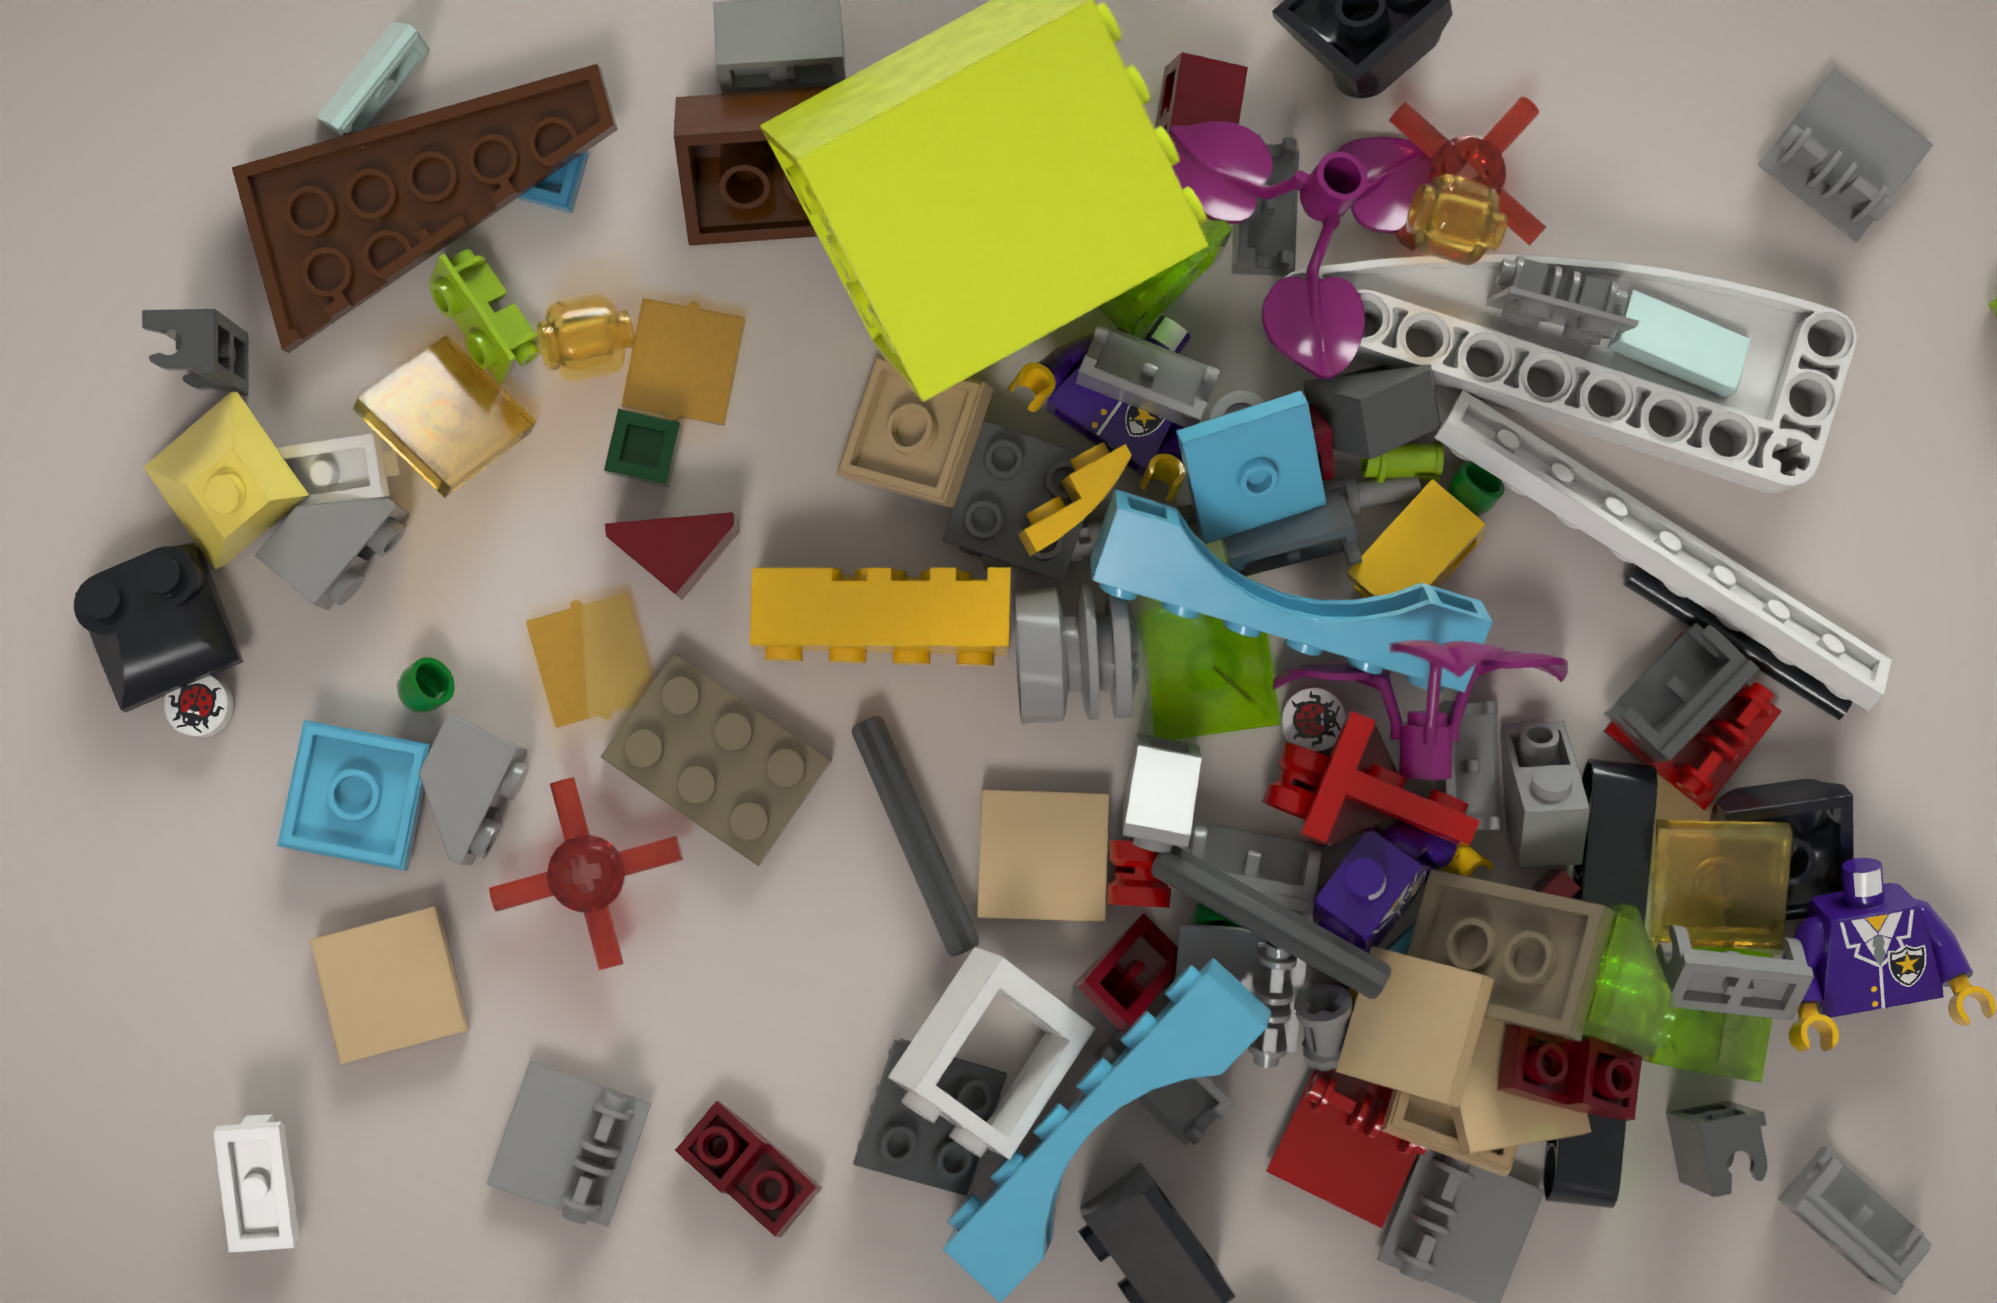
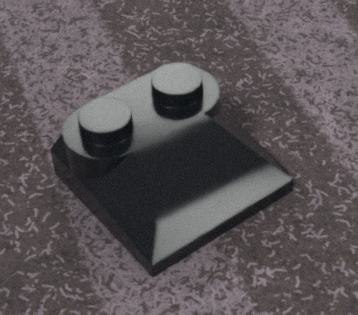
M1284 0L1272 10L1274 19L1332 72L1337 88L1345 95L1353 98L1373 97L1387 89L1436 46L1444 28L1453 15L1450 0Z
M194 543L153 549L89 577L75 593V616L81 626L89 631L120 710L125 713L159 699L170 692L244 662L205 557Z
M1799 779L1742 787L1725 793L1715 803L1710 815V825L1719 844L1724 922L1728 929L1807 918L1808 903L1813 897L1843 891L1842 864L1847 860L1854 859L1853 794L1844 784L1822 782L1816 779Z

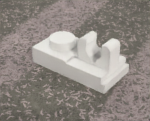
M379 432L277 447V450L309 494L297 506L390 496L387 477L400 475L396 450L382 451Z
M273 1114L246 1116L241 1124L216 1126L213 1130L228 1252L294 1248L299 1239V1230L285 1124H282V1121L274 1122Z

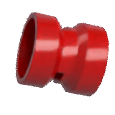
M1284 742L1277 759L1281 768L1277 780L1267 785L1261 802L1304 820L1329 757L1305 747ZM1292 781L1311 788V790L1308 791L1298 786L1292 785Z
M1110 840L1109 860L1115 865L1114 880L1108 884L1107 904L1170 908L1171 888L1151 874L1153 862L1159 852L1140 848L1134 845L1133 841Z

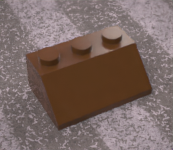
M832 86L676 97L674 143L689 246L818 237L760 125Z

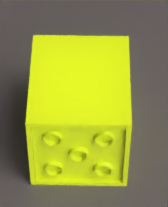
M991 0L760 125L876 349L923 402L1209 246L1200 228L1201 225L1207 222L1202 204L1189 186L1182 189L1172 166L1179 163L1175 146L1163 127L1153 128L1143 106L1151 101L1149 91L1140 73L1132 64L1125 68L1114 44L1122 39V35L1113 14L1104 2L1096 5L1094 0Z

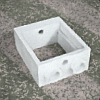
M974 947L888 1078L907 1091L901 1102L931 1123H935L940 1115L953 1124L955 1127L949 1134V1137L980 1158L989 1149L1010 1160L1090 1038L1095 1027L1004 957ZM996 995L1043 1030L1045 1034L989 1120L985 1122L937 1087L936 1084Z

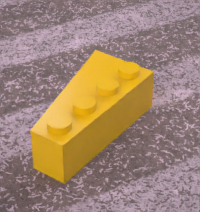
M956 567L930 568V570L920 571L919 577H907V571L894 568L856 569L855 575H842V569L752 568L750 646L755 650H765L764 660L774 662H802L803 651H829L828 662L863 664L867 663V652L893 653L892 664L930 665L931 654L956 655L957 666L992 667L995 663V656H1007L1011 567H988L987 579L971 578L970 572L959 571Z

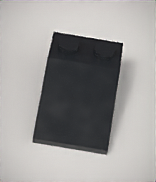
M1139 1163L1080 1208L1081 1215L1087 1224L1078 1232L1101 1263L1111 1256L1126 1277L1119 1281L1117 1285L1129 1303H1228L1236 1297L1216 1263L1142 1163Z

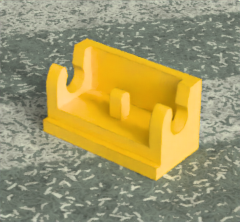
M1432 479L1361 556L1362 563L1353 565L1347 571V577L1355 583L1352 588L1362 598L1390 594L1418 583H1425L1440 588L1484 540L1486 523Z

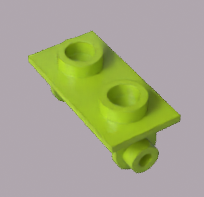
M465 249L456 254L450 261L445 253L439 256L429 280L432 299L438 310L445 317H453L466 336V347L473 361L481 369H488L499 385L505 381L515 359L520 366H524L541 354L540 349L536 345L540 338L515 303L497 312L493 311L490 305L505 298L507 291L483 255L475 256L471 249Z

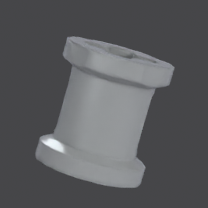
M1319 984L1309 987L1297 996L1294 1003L1297 1020L1304 1025L1306 1037L1302 1042L1304 1061L1311 1068L1320 1071L1337 1068L1349 1026V1017L1353 1010L1351 995L1341 986Z

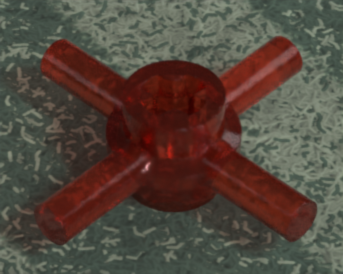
M1521 96L1484 138L1465 135L1449 140L1406 101L1389 119V122L1432 159L1429 169V180L1433 193L1395 234L1398 241L1404 247L1415 251L1452 209L1462 212H1473L1486 207L1529 246L1544 231L1546 226L1503 188L1506 179V167L1502 154L1540 113L1537 106L1531 100ZM1466 164L1471 165L1478 172L1469 184L1463 182L1457 176Z
M572 777L550 783L565 842L553 853L546 872L489 887L493 908L498 912L554 896L566 908L584 913L598 970L624 964L609 905L621 893L626 876L683 861L679 839L677 836L618 851L609 841L589 834L575 778ZM583 856L588 864H599L601 868V878L592 880L595 889L590 892L585 883H574L572 879V870L581 868L578 859Z

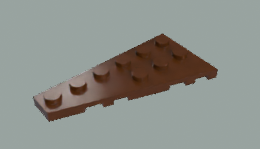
M590 65L231 167L281 349L290 353L617 131L616 120L599 65Z

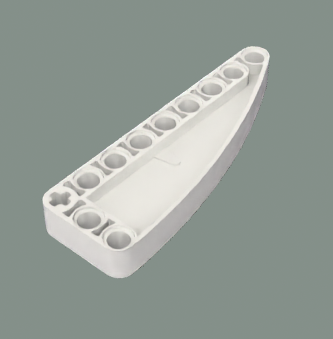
M1467 254L1376 259L1320 266L1319 280L1328 277H1341L1351 282L1360 295L1364 312L1369 314L1374 321L1375 334L1366 338L1362 337L1360 346L1354 356L1355 359L1376 366L1387 365L1394 369L1431 364L1434 385L1459 393L1464 390L1477 399L1764 493L1777 494L1785 492L1805 483L1814 476L1823 454L1856 347L1857 333L1854 324L1847 315L1838 310L1749 285L1666 268L1558 256ZM1517 256H1521L1525 259L1549 265L1541 293L1543 295L1551 270L1554 266L1562 268L1561 281L1556 295L1558 299L1562 300L1569 276L1572 271L1581 273V279L1575 303H1577L1583 277L1588 275L1606 281L1617 282L1618 290L1628 292V296L1630 291L1635 289L1749 338L1750 341L1742 375L1736 392L1725 398L1719 397L1607 349L1611 339L1601 338L1600 345L1586 344L1563 337L1564 326L1539 322L1538 328H1528L1501 320L1502 309L1487 306L1486 303L1487 299L1506 289V286L1496 284L1497 273L1502 260L1515 261ZM1307 269L1291 272L1285 277H1300L1306 280ZM1415 329L1428 333L1435 345L1434 355L1418 357L1413 354L1406 344V332ZM1810 329L1820 331L1828 339L1830 349L1827 357L1814 353L1808 343V332ZM1472 349H1479L1488 353L1493 359L1495 366L1493 376L1479 377L1474 374L1467 365V352ZM1530 369H1541L1550 375L1554 383V393L1551 397H1541L1533 393L1529 388L1527 374ZM1792 388L1804 391L1810 398L1811 413L1808 417L1801 416L1791 407L1789 394ZM1590 389H1602L1611 396L1614 404L1611 417H1602L1593 412L1588 403V392ZM1651 408H1661L1671 416L1674 426L1670 437L1660 436L1651 428L1648 420ZM1713 427L1721 428L1731 436L1733 452L1730 457L1721 456L1711 447L1709 438ZM1779 450L1784 451L1782 461L1791 465V470L1783 474L1780 472L1781 462L1772 458V454Z

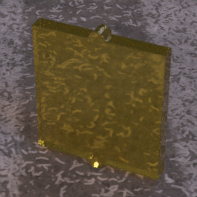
M642 298L621 404L622 407L666 415L668 420L672 421L684 418L725 426L746 320L745 317L701 309L696 301H692L688 306Z
M627 592L584 605L580 601L575 600L571 602L570 609L525 621L555 728L598 716L605 720H610L614 715L613 712L636 706L653 682Z

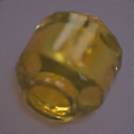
M1440 174L1429 185L1422 183L1413 196L1406 220V230L1408 233L1414 234V242L1418 251L1465 266H1471L1478 262L1484 256L1487 249L1496 251L1504 238L1507 228V215L1500 212V201L1495 188L1452 174Z
M602 293L550 304L546 310L545 320L539 321L536 324L539 349L546 369L548 371L556 370L562 379L567 382H576L620 371L625 361V349L635 346L634 329L627 310L616 311L611 300Z

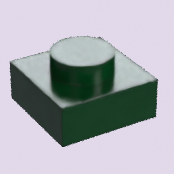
M618 409L604 471L610 475L669 487L682 432V424L677 421Z

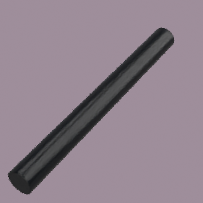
M1634 565L1623 582L1624 586L1688 626L1697 623L1705 629L1708 625H1711L1748 660H1751L1759 668V671L1834 718L1840 720L1851 707V700L1835 696L1821 681L1795 665L1783 663L1773 655L1770 649L1745 633L1726 627L1716 615L1688 597H1681L1672 593L1661 580L1637 565Z

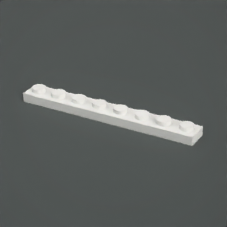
M1462 390L1434 437L1447 445L1454 455L1462 460L1474 462L1501 479L1503 484L1514 493L1526 495L1553 512L1566 526L1580 529L1604 544L1620 560L1634 563L1661 580L1672 593L1681 597H1688L1716 615L1726 627L1734 631H1741L1764 645L1783 663L1795 665L1821 681L1835 696L1851 700L1868 712L1884 696L1892 663L1891 659L1471 394Z

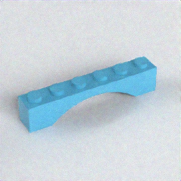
M1117 489L1113 491L1090 558L1092 581L1099 582L1100 588L1112 596L1126 600H1135L1139 594L1162 601L1161 605L1164 609L1181 617L1195 619L1202 613L1224 620L1223 624L1228 629L1244 636L1259 637L1261 632L1285 638L1284 642L1289 647L1304 654L1319 656L1325 650L1346 657L1345 660L1348 664L1367 673L1381 674L1383 669L1407 675L1406 679L1413 685L1427 691L1430 662L1403 652H1388L1389 643L1408 640H1429L1441 645L1450 641L1485 643L1493 623L1482 601L1425 583H1418L1390 594L1356 600H1319L1280 592L1248 579L1221 561L1192 532L1176 507ZM1476 665L1471 667L1460 678L1442 668L1440 692L1443 691L1444 687L1465 693Z
M1214 958L1200 972L1192 964L1188 966L1166 990L1165 995L1172 1001L1160 1014L1154 1018L1148 1011L1143 1013L1120 1039L1127 1048L1116 1060L1110 1064L1103 1057L1099 1059L1078 1082L1076 1087L1083 1094L1067 1110L1060 1103L1055 1105L1033 1130V1133L1040 1139L1028 1152L1023 1155L1016 1149L1010 1160L1004 1158L990 1175V1178L996 1185L982 1200L974 1193L969 1195L947 1220V1223L954 1229L943 1250L999 1303L1044 1258L1053 1238L1055 1204L1063 1173L1070 1159L1091 1132L1120 1107L1153 1089L1190 1078L1222 1075L1267 1028L1272 1011Z

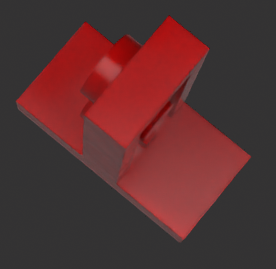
M1351 711L1345 718L1298 835L1321 845L1327 843L1343 801L1348 799L1461 847L1471 845L1480 820L1465 815L1469 806L1465 801L1433 789L1428 799L1404 789L1407 778L1377 765L1371 764L1367 774L1356 770L1376 720Z

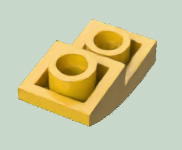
M1102 442L1070 460L1075 472L1068 475L1061 483L1073 503L1065 506L1062 498L1058 496L1026 514L1032 526L1024 529L1018 536L1030 557L1061 538L1079 524L1109 493L1132 456L1126 444L1109 453L1106 445Z

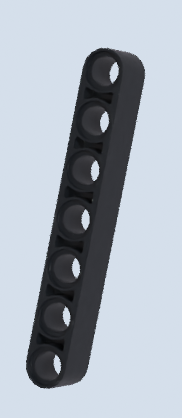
M1589 758L1582 775V783L1590 807L1582 864L1573 865L1572 879L1581 889L1570 899L1604 905L1615 911V916L1581 1040L1592 1038L1633 1052L1657 802V771L1653 765ZM1587 1114L1591 1127L1590 1133L1546 1141L1543 1170L1544 1196L1546 1201L1613 1208L1617 1202L1620 1188L1626 1121Z

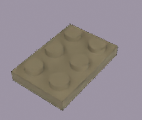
M674 652L600 756L603 760L757 866H760L832 762Z
M1430 869L1407 955L1482 974L1494 979L1484 1018L1581 1041L1615 911L1604 905Z

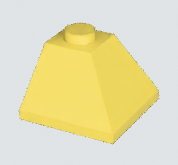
M230 392L143 467L214 570L224 567L309 496L238 392Z

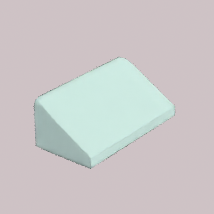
M396 21L391 23L319 113L318 119L338 136L368 129L429 53V47L419 32L410 24Z
M1635 289L1630 291L1622 316L1639 320L1638 326L1616 335L1614 339L1610 340L1607 349L1719 397L1725 398L1736 392L1742 375L1750 341L1749 338Z

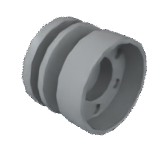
M1084 585L1081 586L1078 595L1076 615L1064 616L1056 587L1014 589L1015 649L1021 724L1064 721L1068 692H1081L1088 720L1099 719L1101 690H1110L1114 718L1132 717L1133 697L1137 682H1139V648L1136 620L1132 615L1127 600L1106 593V613L1095 614L1092 586Z

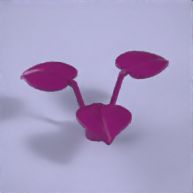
M1211 121L1190 126H1171L1167 134L1173 142L1179 157V163L1173 165L1172 168L1182 189L1189 186L1194 191L1202 204L1207 219L1223 224H1240L1248 220L1253 214L1257 197L1271 200L1298 190L1300 191V201L1305 213L1316 221H1322L1323 228L1307 266L1306 280L1300 277H1285L1275 283L1263 301L1262 323L1264 331L1274 347L1296 365L1320 379H1332L1340 374L1350 364L1360 346L1365 328V313L1360 295L1351 282L1341 277H1328L1319 280L1320 266L1333 233L1340 225V218L1350 208L1355 220L1361 226L1374 232L1391 234L1401 232L1410 227L1418 219L1426 204L1430 177L1437 156V147L1419 141L1394 137L1356 139L1344 144L1336 152L1324 156L1310 175L1299 170L1292 178L1273 186H1266L1264 184L1268 181L1273 171V160L1264 140L1254 131L1245 126L1226 121Z
M1408 640L1389 643L1388 652H1403L1430 662L1426 711H1408L1407 723L1402 721L1389 678L1391 670L1383 669L1381 674H1371L1361 671L1345 661L1302 664L1280 672L1273 679V690L1301 677L1336 681L1354 680L1379 690L1391 724L1390 739L1400 740L1399 774L1410 779L1444 780L1452 778L1453 741H1459V726L1473 683L1478 676L1500 668L1532 667L1544 671L1557 678L1560 682H1563L1568 673V661L1557 656L1541 653L1504 651L1500 647L1471 641H1450L1442 645L1429 640ZM1476 665L1465 693L1458 691L1447 723V712L1439 711L1442 668L1460 678L1471 667Z

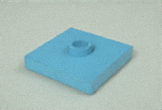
M1301 391L1176 431L1198 532L1204 544L1327 505L1309 406Z
M304 720L277 846L408 871L425 791L419 772L432 745Z

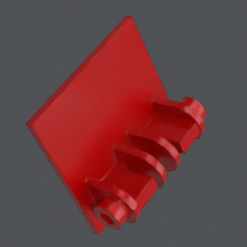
M1682 632L1677 636L1673 643L1683 634ZM1753 682L1751 686L1746 683L1670 761L1654 763L1612 721L1605 728L1604 732L1645 765L1656 767L1657 774L1704 811L1782 711L1771 703L1775 696L1770 690L1757 682Z
M1314 1069L1269 1162L1266 1172L1382 1229L1417 1154L1423 1156L1428 1148L1381 1131L1393 1092L1392 1089L1338 1073L1336 1069L1328 1071Z

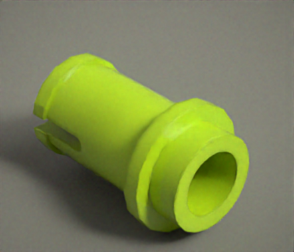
M1408 442L1371 460L1360 457L1362 477L1372 478L1377 483H1384L1385 478L1419 477L1421 481H1431L1433 479L1438 483L1444 465V450L1441 442Z

